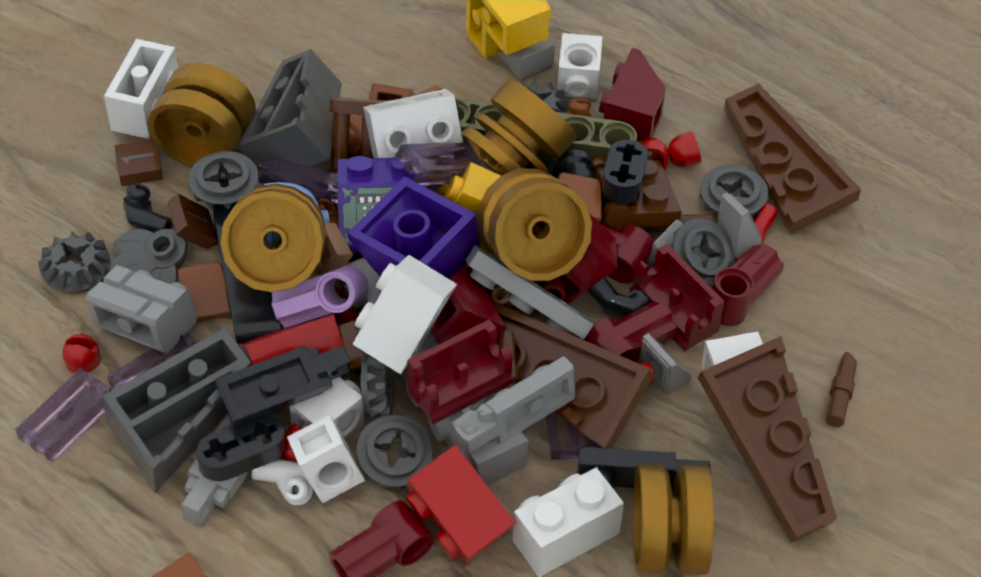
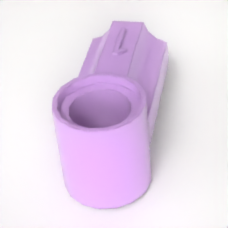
M350 265L342 266L331 272L306 279L293 289L272 292L271 305L276 319L282 323L284 328L331 313L343 312L360 303L367 295L368 281L364 273L357 267ZM337 278L342 279L349 287L350 294L347 300L341 298L335 291V281Z

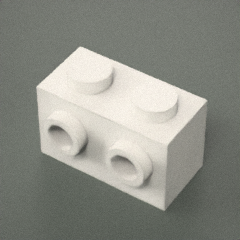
M140 39L135 40L104 95L111 131L146 139L151 138L147 120L158 98L163 94L171 75L178 68L175 47Z
M447 89L363 107L374 158H394L398 155L414 157L427 154L428 158H440L452 154V148L464 145L455 96Z
M410 255L397 266L390 263L376 284V288L382 291L376 303L373 304L369 301L354 324L361 330L355 338L353 345L401 374L408 367L407 360L417 355L457 284Z
M597 467L583 475L574 474L566 478L555 490L541 497L536 495L528 498L514 511L513 543L536 575L541 577L618 535L621 528L624 502Z

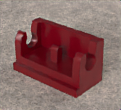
M668 244L657 250L655 263L650 269L643 261L637 265L633 286L629 288V294L633 290H642L649 296L651 303L654 301L657 303L663 302L669 308L677 326L676 336L672 339L684 352L719 331L725 301Z
M490 319L407 360L408 392L432 424L514 383L511 350L509 346L499 349L497 345V328Z

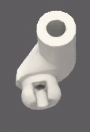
M277 459L252 470L253 480L276 483L285 500L292 505L307 503L312 496L313 488L297 462Z

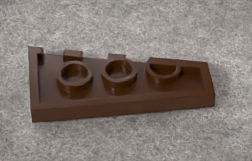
M759 83L726 98L724 111L758 174L764 179L768 192L791 234L858 201L861 188Z
M492 301L505 325L501 331L514 332L515 359L518 364L519 382L531 376L539 367L549 365L565 356L574 365L575 399L554 412L598 448L613 449L653 377L650 368Z
M782 336L701 371L698 380L788 539L793 543L832 524L837 519L820 460L816 459L809 440L812 434L807 418L802 417L796 397L797 385L793 372L789 373L784 358L786 349Z

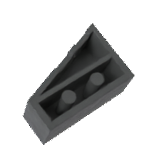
M311 49L283 60L237 147L254 162L256 167L269 180L287 174L291 176L298 173L301 169L329 160L333 131V113L329 111L330 98L340 97L341 81Z
M226 328L102 396L106 423L155 493L197 448L201 439L207 436L227 414L216 388L215 380L251 366L250 360Z

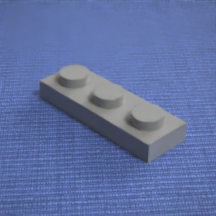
M476 244L466 257L467 264L473 268L470 273L473 279L491 290L498 284L511 293L508 301L519 309L531 314L535 308L549 317L545 324L568 334L574 333L583 340L594 325L586 315L533 281L512 273L496 257Z

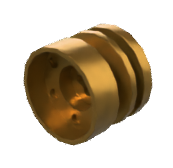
M508 78L491 98L492 104L502 115L499 120L496 121L480 112L475 117L477 122L488 133L483 136L470 126H467L461 133L462 137L471 146L475 156L490 170L501 176L517 169H525L527 166L531 169H539L547 173L548 169L537 156L538 152L542 149L546 153L560 158L577 137L576 132L560 115L537 95L512 78Z

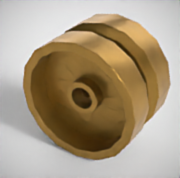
M201 62L183 64L174 70L165 86L163 94L158 98L147 120L149 133L157 146L171 158L189 167H193L198 160L211 153L237 151V146L256 111L255 99L245 84L233 74L218 66Z
M517 169L500 176L486 190L478 207L477 228L483 244L512 273L530 281H550L568 273L582 260L591 242L592 220L587 204L573 189L563 184L559 179L539 169Z
M275 183L256 187L240 198L223 223L220 244L224 261L238 280L253 289L278 292L293 289L310 277L323 254L327 231L323 213L310 196L296 187ZM270 231H274L280 234L282 242L277 240L271 244L266 240V237Z
M638 464L635 471L633 492V550L636 573L663 574L669 565L671 543H673L674 560L681 575H707L712 562L715 526L712 481L708 466L682 465L675 475L673 496H671L670 478L663 465Z

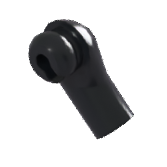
M132 184L127 188V196L123 198V207L126 219L131 226L153 233L161 229H172L173 222L171 218L153 212L151 201H149L151 192L147 186Z
M606 277L587 290L607 314L621 318L651 303L649 296L642 290H633L628 297L619 294Z

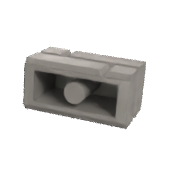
M116 265L104 277L103 283L99 282L86 294L85 300L96 327L164 353H168L180 341V335L184 336L197 322L192 295L185 286L178 282L168 284L154 279L150 273L144 270L135 272Z

